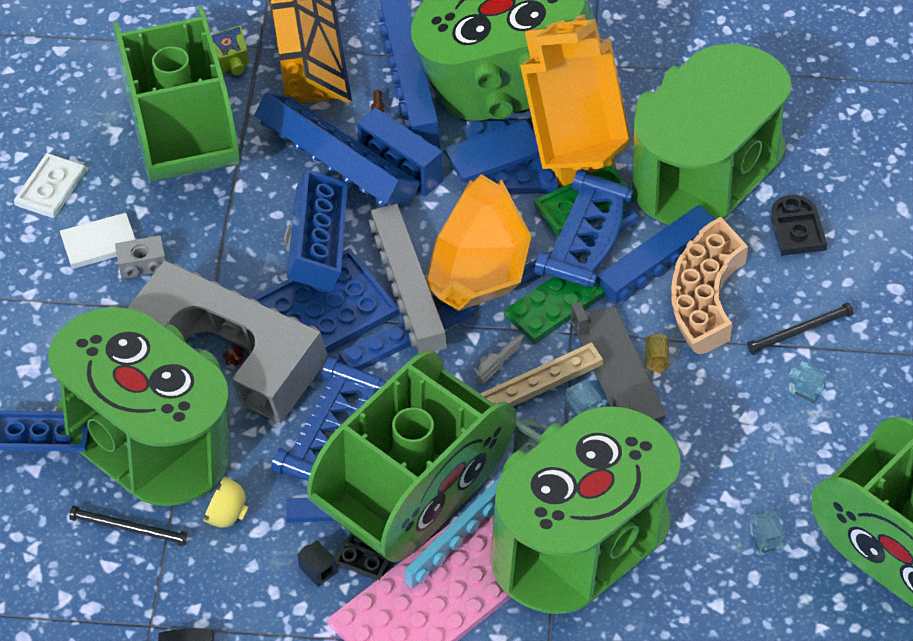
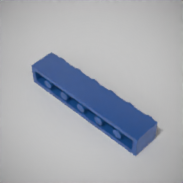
M697 205L599 273L597 283L605 290V296L616 305L621 300L627 301L638 288L644 289L655 276L661 277L668 267L672 264L676 265L680 254L682 255L688 242L692 241L699 234V231L714 221L715 218L700 205Z

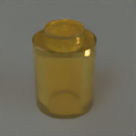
M653 334L645 339V356L648 369L654 372H662L670 366L669 341L665 335Z

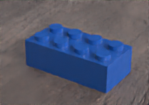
M374 108L357 122L358 141L419 180L421 183L417 192L426 197L443 182L442 151L437 146L431 145L422 136L413 133L404 124L398 123L387 113L377 108Z

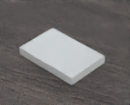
M46 153L15 197V206L55 218L86 173V166Z
M126 213L60 231L71 269L117 257L115 243L135 240Z

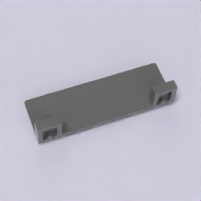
M581 302L571 304V323L581 345L585 346L592 342L603 359V365L593 369V372L609 407L632 409L651 417L655 421L665 419L666 413L616 308L610 307L589 313L587 309H583Z

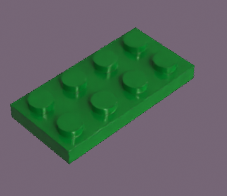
M611 165L591 174L628 186ZM573 183L534 200V207L557 236L561 234L579 193L572 190ZM633 194L631 202L635 201V194ZM609 201L593 203L602 213H608L609 206L613 205Z
M552 277L504 310V317L533 344H536L571 320V304L581 302L585 310L603 298L605 290L597 282L594 287L589 286L587 288Z

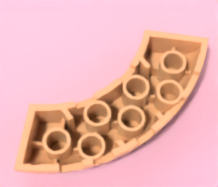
M721 216L707 224L692 241L688 242L686 249L677 260L672 279L671 298L675 319L684 339L697 354L707 353L730 341L732 322L728 319L719 301V293L725 281L732 273L745 265L748 246Z

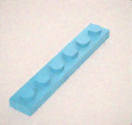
M500 477L404 570V579L407 586L413 589L418 583H423L436 566L439 567L443 564L446 556L452 550H457L461 546L463 539L469 533L473 534L486 517L489 518L493 515L496 488Z

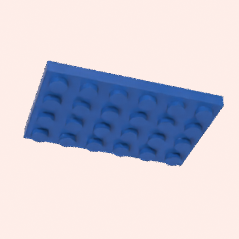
M350 248L342 252L341 273L331 292L288 279L252 297L267 308H275L287 317H295L300 323L319 329L326 352L400 314L395 302Z

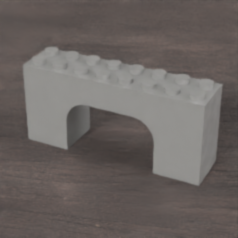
M164 260L128 306L129 309L149 315L163 327L167 324L175 326L185 340L194 334L209 332L252 351L232 378L241 405L280 424L328 358L321 332L316 327L304 325L295 317H287L275 308H267L253 298L243 297L236 290H228L216 281H208L196 272L191 273L184 270L177 263L171 264Z

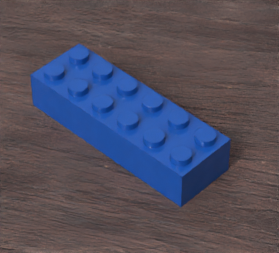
M308 169L304 170L295 193L287 269L288 279L325 291H332L341 273L348 190L347 182Z

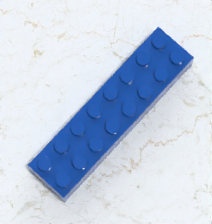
M380 0L381 9L378 10L379 22H383V24L379 25L381 38H386V40H383L384 51L389 53L387 55L388 67L393 69V71H390L392 83L397 85L394 87L396 100L401 101L398 103L400 116L405 117L402 119V124L413 133L422 136L431 145H435L440 149L438 120L425 69L412 41V18L407 0Z
M265 92L254 114L256 118L261 120L260 124L268 129L273 128L277 131V136L285 140H291L295 148L302 151L306 150L310 153V158L324 162L328 170L335 173L339 172L343 175V180L351 184H357L360 186L359 190L367 195L372 194L376 197V202L383 206H388V204H398V207L400 205L409 206L421 183L291 96Z

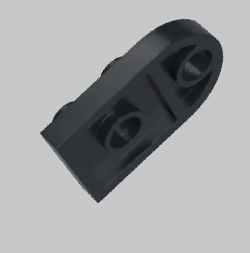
M787 195L779 198L773 204L771 222L781 256L827 250L828 244L817 208L809 199L799 195ZM792 204L795 205L797 208L790 209L786 206Z

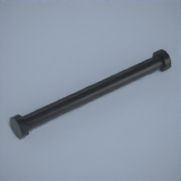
M846 302L838 309L758 341H749L747 343L748 349L752 355L758 354L759 350L843 316H852L854 313L853 308L849 302Z
M74 505L69 513V519L72 521L79 519L177 542L178 546H184L187 540V532L185 531L178 533L80 510L78 506Z

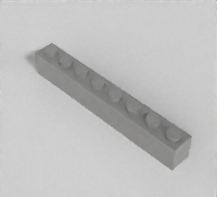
M398 204L371 210L372 219L368 220L371 234H376L374 236L376 248H381L379 253L382 265L387 264L385 271L388 281H393L391 288L394 297L398 296L399 298L397 300L400 314H405L403 322L405 329H410L411 331L409 333L411 346H416L418 353L427 350L435 352L447 349L445 330Z

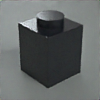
M318 540L311 545L304 546L297 554L299 568L317 587L338 573L336 558Z

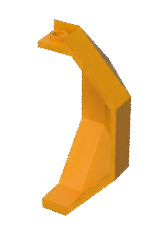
M481 174L474 182L470 180L436 239L426 282L428 288L440 300L459 311L507 295L521 283L531 234L502 179L495 183Z

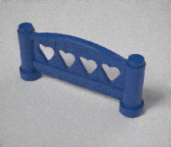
M580 169L577 170L572 184V190L578 191V196L552 254L540 252L535 264L534 273L541 276L547 274L589 288V286H595L598 274H595L594 271L606 259L617 240L623 218V203L631 202L634 190L630 189L629 186L588 174V170ZM609 201L613 205L609 206L608 213H602L593 203ZM603 218L605 222L601 224L602 229L596 230L586 220ZM593 234L598 238L594 240L595 245L589 247L578 236ZM586 251L591 255L587 257L586 264H581L571 253Z
M329 356L322 370V378L328 380V383L291 452L282 448L277 450L272 461L271 471L278 474L287 473L308 481L317 458L311 450L322 449L328 440L321 431L336 430L341 426L332 413L342 411L354 413L386 381L379 376L340 363V359ZM361 393L362 397L358 399L357 406H350L342 396V394Z

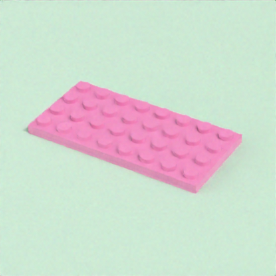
M494 515L489 518L486 517L473 534L469 533L463 539L461 546L457 550H452L446 556L443 564L439 567L436 566L423 583H418L411 589L405 584L404 570L452 523L384 574L380 580L375 581L327 619V624L344 641L460 640L511 599L496 581L491 568L490 554Z

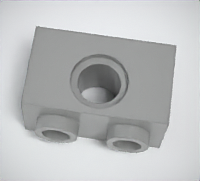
M161 235L115 243L121 279L154 274L165 260Z

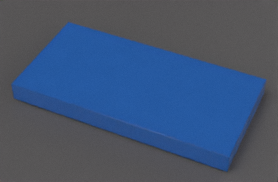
M526 119L444 148L446 157L463 184L470 180H476L481 174L487 176L540 157L536 136Z

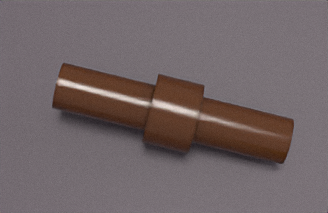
M380 90L373 92L371 111L377 108L384 112L382 92Z

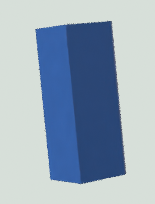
M0 410V450L87 451L90 436L87 423L84 424L81 445L70 444L73 438L71 437L69 440V435L67 434L60 435L61 431H65L63 411Z

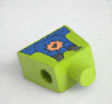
M241 26L212 34L222 73L232 71L234 75L242 74L245 70L244 66L249 64Z

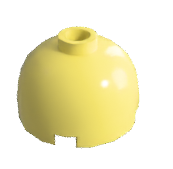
M224 476L220 482L222 484L220 490H216L205 513L206 516L203 519L204 522L216 527H229L237 519L243 520L249 508L245 505V490L241 485Z

